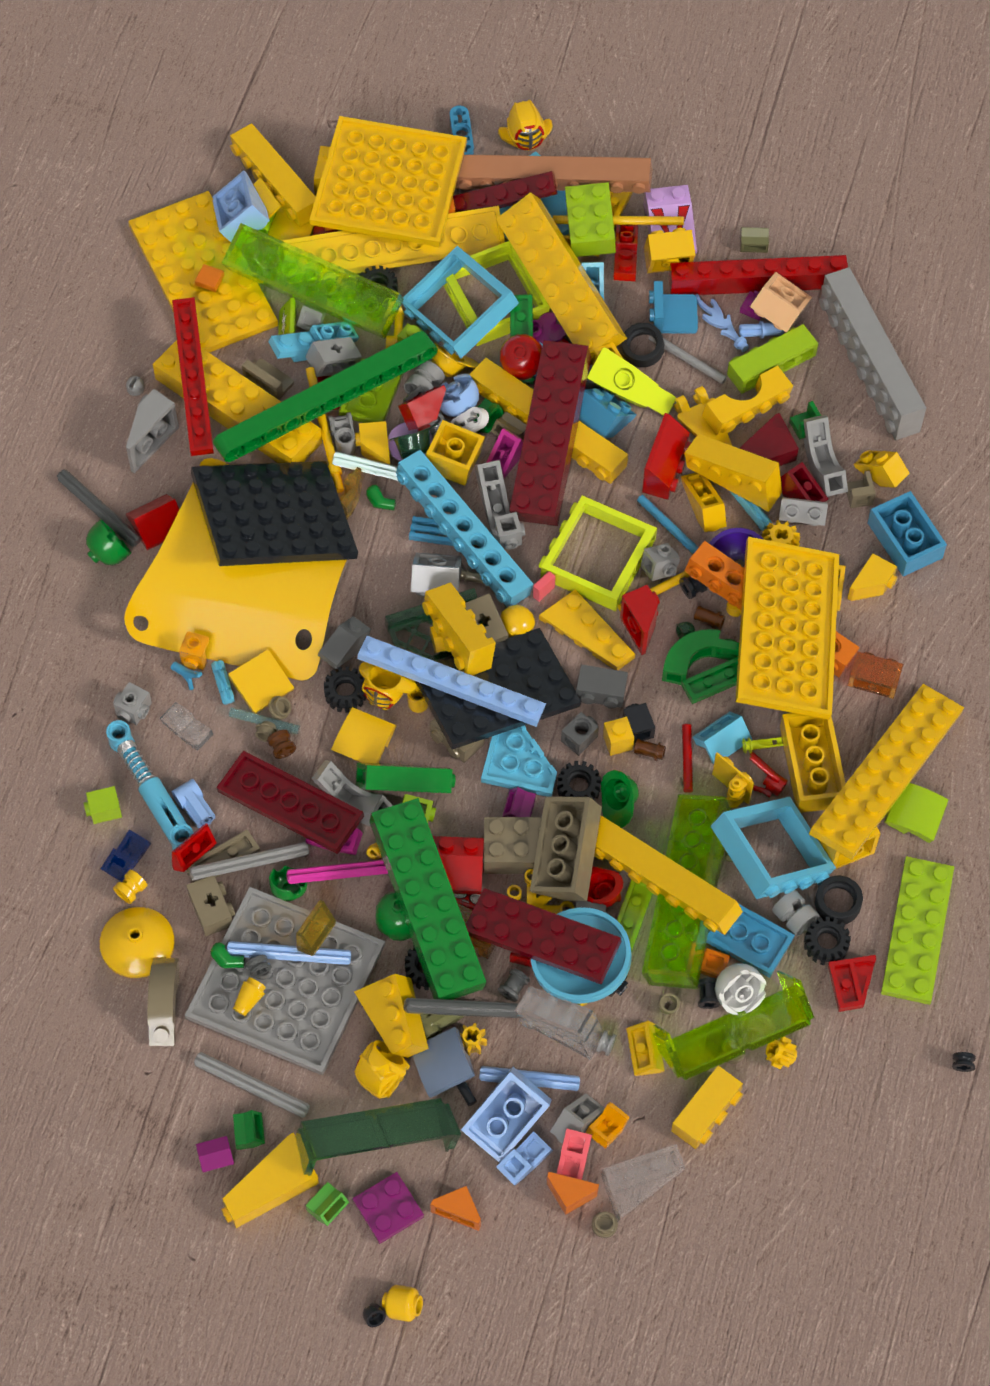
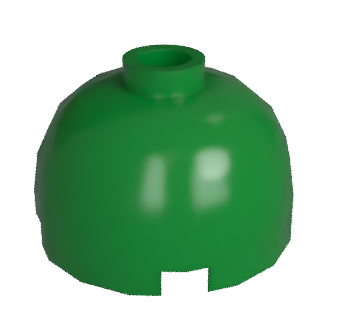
M103 520L96 522L88 531L86 545L90 551L87 554L95 563L101 561L105 565L113 566L124 561L132 553L124 541L120 540Z
M394 890L386 893L380 898L375 909V922L378 930L389 936V939L404 941L410 939L411 936Z

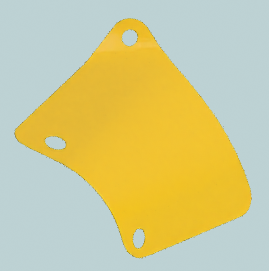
M207 458L202 460L199 466L229 464L215 458ZM192 483L158 554L128 603L124 616L125 626L129 634L136 641L174 652H179L188 631L209 637V643L205 650L206 659L222 660L224 663L235 666H242L268 649L287 678L300 681L308 680L316 673L320 662L318 653L323 647L331 605L347 560L219 566L194 483ZM136 616H143L148 620V628L146 630L139 631L134 626L133 620ZM302 629L308 630L312 636L311 645L306 650L299 649L295 643L296 635Z

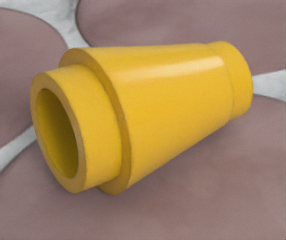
M248 977L247 981H243L232 1009L246 1016L265 995L264 990L266 986Z

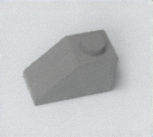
M584 1094L564 1108L550 1132L561 1143L564 1142L567 1128L586 1133L588 1127L603 1113L605 1108L589 1095Z

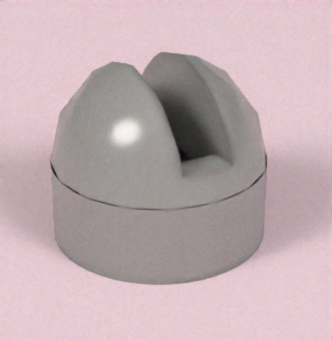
M131 376L126 382L127 392L132 396L141 395L145 390L144 382L140 377Z

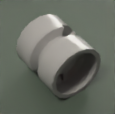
M426 361L419 365L414 371L415 374H412L405 382L404 390L409 395L416 387L421 385L426 392L440 386L445 379V375L436 364Z
M794 890L791 893L785 894L774 905L772 911L781 921H787L786 927L797 937L806 932L813 921H817L819 914L811 905H805V899L797 890Z

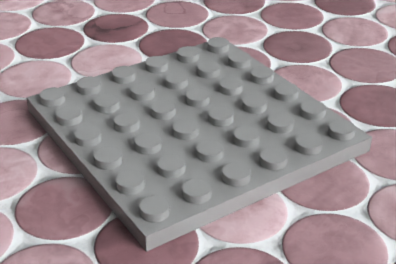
M249 887L221 942L225 945L226 950L230 941L343 949L351 951V962L349 965L268 959L267 962L272 966L271 970L260 977L253 978L266 986L264 990L265 995L246 1016H243L232 1008L235 1005L243 981H247L248 977H251V970L247 969L246 964L252 958L244 957V968H221L213 959L185 1013V1019L323 1075L359 1001L354 991L366 986L385 947V941Z

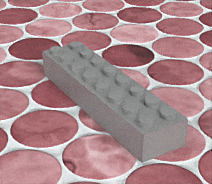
M850 267L825 275L822 294L819 299L820 307L828 314L829 323L832 328L836 329L840 344L845 346L849 361L853 362L856 366L857 375L860 380L864 381L868 396L873 398L877 413L884 418L888 433H892L895 441L919 433L926 406Z

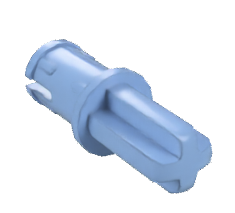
M763 321L757 324L739 325V335L743 337L759 336L760 339H764V336H781L784 334L783 330L775 328L772 323H764Z

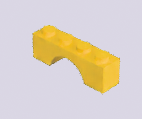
M777 365L759 376L755 385L757 395L754 398L735 400L723 394L706 403L702 416L717 436L723 432L729 433L738 424L751 421L758 413L764 414L773 405L786 402L790 398L793 384Z

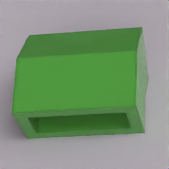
M327 1182L305 1206L306 1210L313 1217L328 1226L346 1207L349 1201L342 1192Z

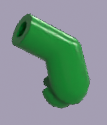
M371 485L367 488L366 496L374 508L395 510L396 499L384 498L380 487L377 485Z
M220 942L212 946L211 956L221 968H244V956H231L225 949V945Z

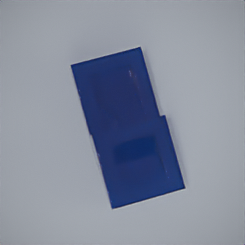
M128 830L118 848H113L100 869L122 882L124 875L130 869L133 870L151 845V842Z

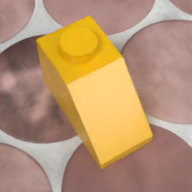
M386 421L359 423V432L355 433L356 446H361V455L369 460L390 465Z
M872 554L851 585L847 599L855 601L883 595L887 588L892 589L898 577L895 576L897 566Z

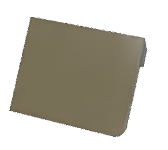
M865 471L863 480L847 482L848 492L846 493L850 508L873 505L876 492L870 471Z

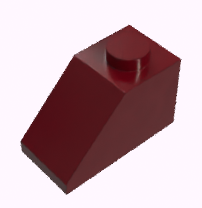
M803 462L780 477L782 495L786 498L826 502L829 499Z

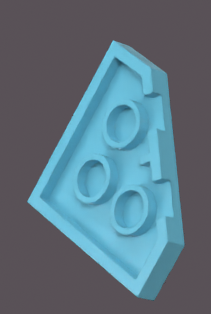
M524 725L492 736L481 776V783L509 789L519 787L527 792L552 797L557 779V771L553 765H550L535 739H532L527 732L526 726Z

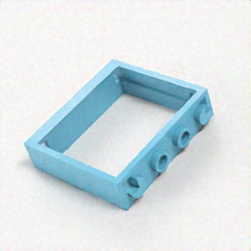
M458 246L400 300L406 309L404 313L409 319L415 318L417 325L424 332L428 329L430 331L429 335L437 343L440 341L444 343L442 346L450 355L455 353L460 358L466 355L519 304L510 289ZM463 267L498 296L499 299L453 341L418 309L447 283L446 278L451 274L455 275Z
M791 797L723 812L711 825L712 830L756 899L767 896L773 898L782 892L788 894L797 888L804 890L816 883L820 885L836 869L818 839L809 835L811 828ZM779 819L810 868L771 878L740 828Z

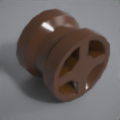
M288 730L276 731L267 739L269 746L274 749L273 755L276 759L286 758L297 749L295 743L290 740L291 735Z

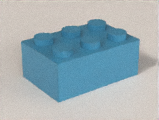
M911 491L870 510L868 525L903 577L943 559L947 544Z

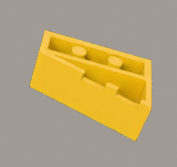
M393 974L354 991L392 1054L409 1058L429 1049L420 1014L406 1013L403 1008L405 999L416 998L411 978Z

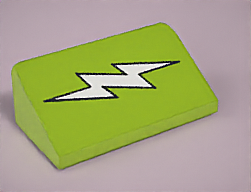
M290 298L279 311L278 335L296 333V302L294 298Z

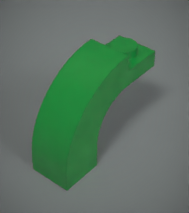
M714 629L699 630L685 635L668 652L664 663L662 681L681 685L682 681L687 678L691 665L702 658L714 657L732 660L738 657L739 642L733 639H719L721 630Z

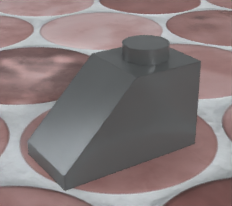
M354 616L338 626L319 651L318 656L337 669L359 653L371 629Z

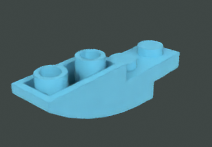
M350 321L312 325L308 332L274 335L270 337L268 343L277 359L291 357L293 362L307 360L306 355L312 342L351 337L353 342H356L359 336Z

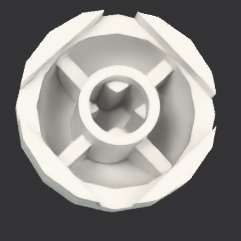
M735 963L721 971L715 983V993L718 1001L728 1013L739 1015L737 1012L745 1011L748 1013L760 1005L765 998L766 992L764 988L767 984L754 967L748 964Z

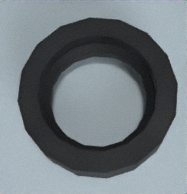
M636 323L624 332L628 339L621 343L625 359L630 364L636 367H649L655 365L664 354L665 344L661 331L655 325ZM640 335H650L655 339L656 347L649 354L636 355L631 352V341Z
M841 875L830 876L823 880L817 889L814 902L816 912L823 920H825V917H830V921H834V918H837L838 924L842 922L848 924L855 920L860 913L863 894L859 885L851 878ZM836 888L847 891L853 897V906L847 912L831 910L824 901L827 891Z

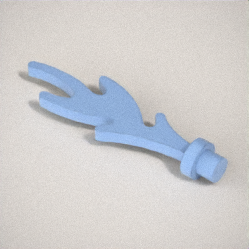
M696 294L698 305L709 314H703L702 319L716 328L725 329L721 330V335L732 339L736 349H740L742 352L747 351L749 348L747 340L743 336H738L733 328L730 315H727V319H724L722 310L714 299H711L710 303L713 306L711 308Z

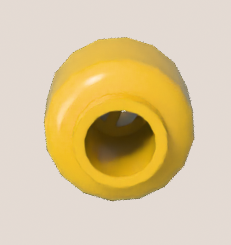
M394 1285L388 1292L384 1293L382 1308H385L388 1318L411 1322L421 1314L423 1298L419 1295L416 1288Z

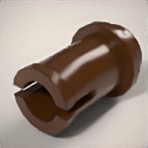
M698 606L694 614V620L711 625L713 629H721L725 616L720 611L716 613Z
M637 739L634 754L652 757L654 761H658V759L663 760L666 746H663L661 742L655 744Z

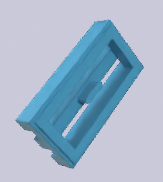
M413 516L409 540L453 546L452 541L448 537L435 536L443 534L433 519ZM416 531L427 532V533H429V534H431V535L421 534V533H415V532H416Z

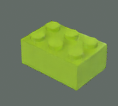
M609 182L565 187L570 245L576 257L616 253Z

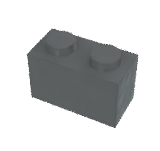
M581 664L576 694L584 704L595 703L608 708H623L628 672Z

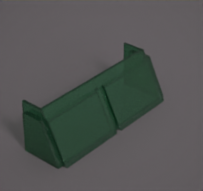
M441 1098L301 1121L295 1137L304 1175L308 1174V1176H311L317 1160L437 1139H443L445 1151L448 1152L449 1149L455 1148L461 1132L449 1104H445Z

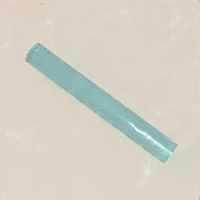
M231 707L229 717L255 724L270 721L275 724L277 730L285 729L292 734L298 735L300 725Z

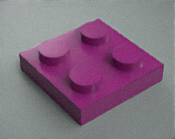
M397 1172L352 1198L353 1203L379 1244L424 1218L423 1212Z

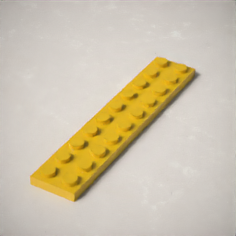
M499 206L448 214L440 247L349 231H337L282 240L289 285L361 274V272L365 273L366 268H369L371 271L372 266L379 269L380 265L385 270L386 267L392 269L441 261L456 246L460 247L469 256L505 243L503 230L496 220L500 216Z
M922 684L813 825L809 835L852 860L962 714L964 707L927 685Z

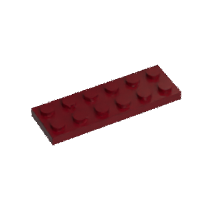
M244 750L216 787L218 793L336 854L341 851L364 818L363 811Z
M483 888L466 923L469 936L601 985L622 942L619 936Z

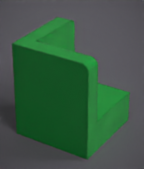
M813 401L808 402L806 412L790 417L789 423L799 440L806 438L804 419L821 416Z

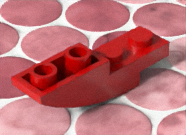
M616 225V253L614 256L613 280L636 282L638 225Z

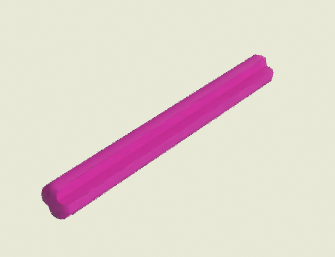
M383 860L289 869L287 870L286 877L289 884L388 874Z

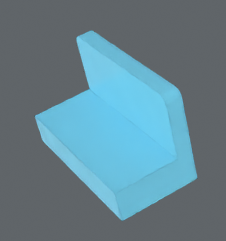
M730 711L693 736L695 744L706 749L713 764L717 752L723 757H728L743 747V738L745 741H747V738L752 740L742 716Z

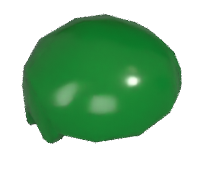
M285 865L279 871L275 869L271 871L269 885L275 897L288 902L303 896L307 890L308 882L289 884L286 877L287 870L297 868Z

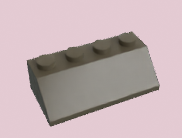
M545 797L530 887L532 893L564 901H587L602 806L592 798Z

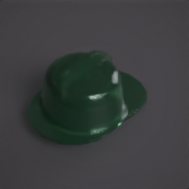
M440 423L417 433L398 436L388 441L395 442L402 459L419 450L425 454L430 447V429L440 425Z

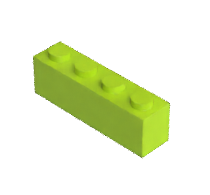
M804 324L797 328H790L787 333L771 338L764 345L756 346L748 353L734 357L728 364L727 376L739 392L743 394L755 388L758 378L762 373L777 365L784 373L815 357L818 342Z

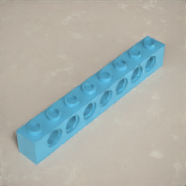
M419 450L398 462L396 477L400 484L407 487L412 498L423 506L426 515L429 518H433L438 524L441 533L447 535L452 541L456 551L461 552L466 558L468 565L480 574L482 582L494 591L497 600L508 607L530 596L534 584L424 453Z

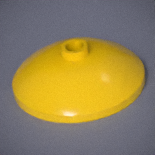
M132 907L118 912L108 920L100 936V951L107 966L115 973L129 978L150 976L153 959L171 958L175 945L173 929L168 920L159 912L146 907ZM134 933L140 934L138 938H131Z

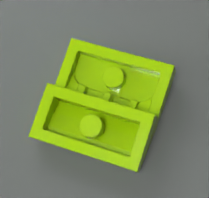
M909 783L888 811L884 823L903 834L910 832L930 843L935 839L949 799L931 790Z

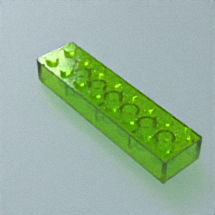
M240 223L222 261V264L232 272L326 312L383 339L386 338L404 300L399 292Z
M678 794L666 851V857L716 888L725 848L712 830L711 825L723 812L732 810L726 797ZM661 894L657 896L642 975L651 986L697 989L709 929L703 925V921L699 918L693 920L686 915L684 909L680 906L677 908L671 906Z

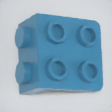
M654 281L653 290H649V304H653V308L649 309V322H653V325L661 333H697L696 295L663 294V281Z

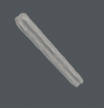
M302 842L198 865L190 868V876L195 881L210 876L308 855L309 849L307 843Z
M200 1052L195 1058V1066L295 1115L304 1118L309 1112L310 1107L308 1103Z

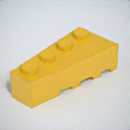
M701 434L695 437L685 451L687 468L768 512L782 494L778 462Z

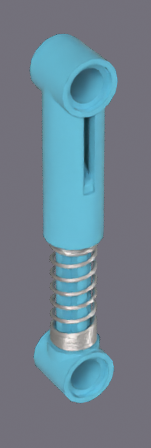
M122 720L111 722L106 728L110 747L118 752L124 763L128 765L127 768L131 770V774L137 780L138 791L171 843L172 849H176L183 843L177 840L181 837H190L194 833L192 828L186 823L159 777L151 775L152 771L148 770L149 766L145 765L146 761L142 760L143 756L139 755V750H136L137 746L134 743L135 740L131 735L129 725ZM118 734L124 735L122 738H114ZM166 813H168L175 826L172 825Z

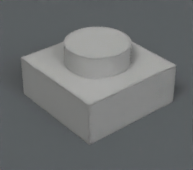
M305 304L302 307L296 326L310 331L312 325L323 323L326 312Z

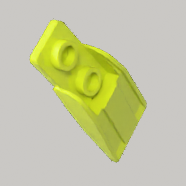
M605 347L600 351L587 376L588 380L617 397L639 407H649L662 416L665 413L669 414L675 403L676 397L660 388L656 382L635 366Z

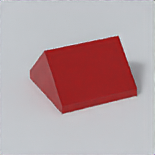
M165 494L126 513V517L136 533L140 535V539L148 551L164 542L180 509L176 500Z

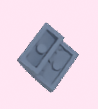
M456 1027L427 1040L429 1049L413 1055L419 1076L430 1098L475 1076L470 1057L464 1050L460 1032Z

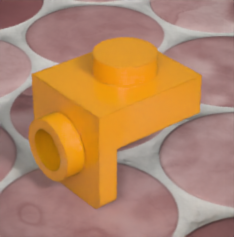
M189 631L186 632L179 649L181 664L189 669L204 670L207 664L205 650L209 643V637Z
M609 1102L603 1113L588 1127L586 1133L592 1134V1139L606 1149L622 1133L629 1120V1116Z

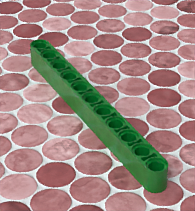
M417 332L223 431L214 438L213 445L226 462H232L432 359L436 355L438 348L426 332Z

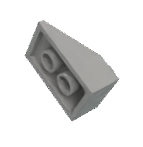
M155 389L149 394L144 395L140 400L126 445L130 469L133 473L179 428L175 403Z

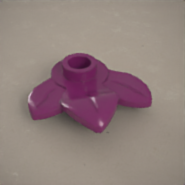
M553 312L544 313L538 320H533V332L536 331L533 333V337L542 344L544 340L561 341L567 334L563 327L556 323L557 318Z

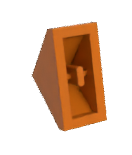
M548 1172L547 1185L565 1215L596 1198L598 1195L599 1184Z
M467 1186L432 1200L430 1204L432 1213L477 1231L480 1230L481 1218Z

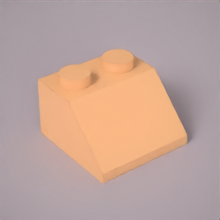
M775 272L763 286L750 307L758 316L765 317L771 321L775 328L787 333L812 297Z

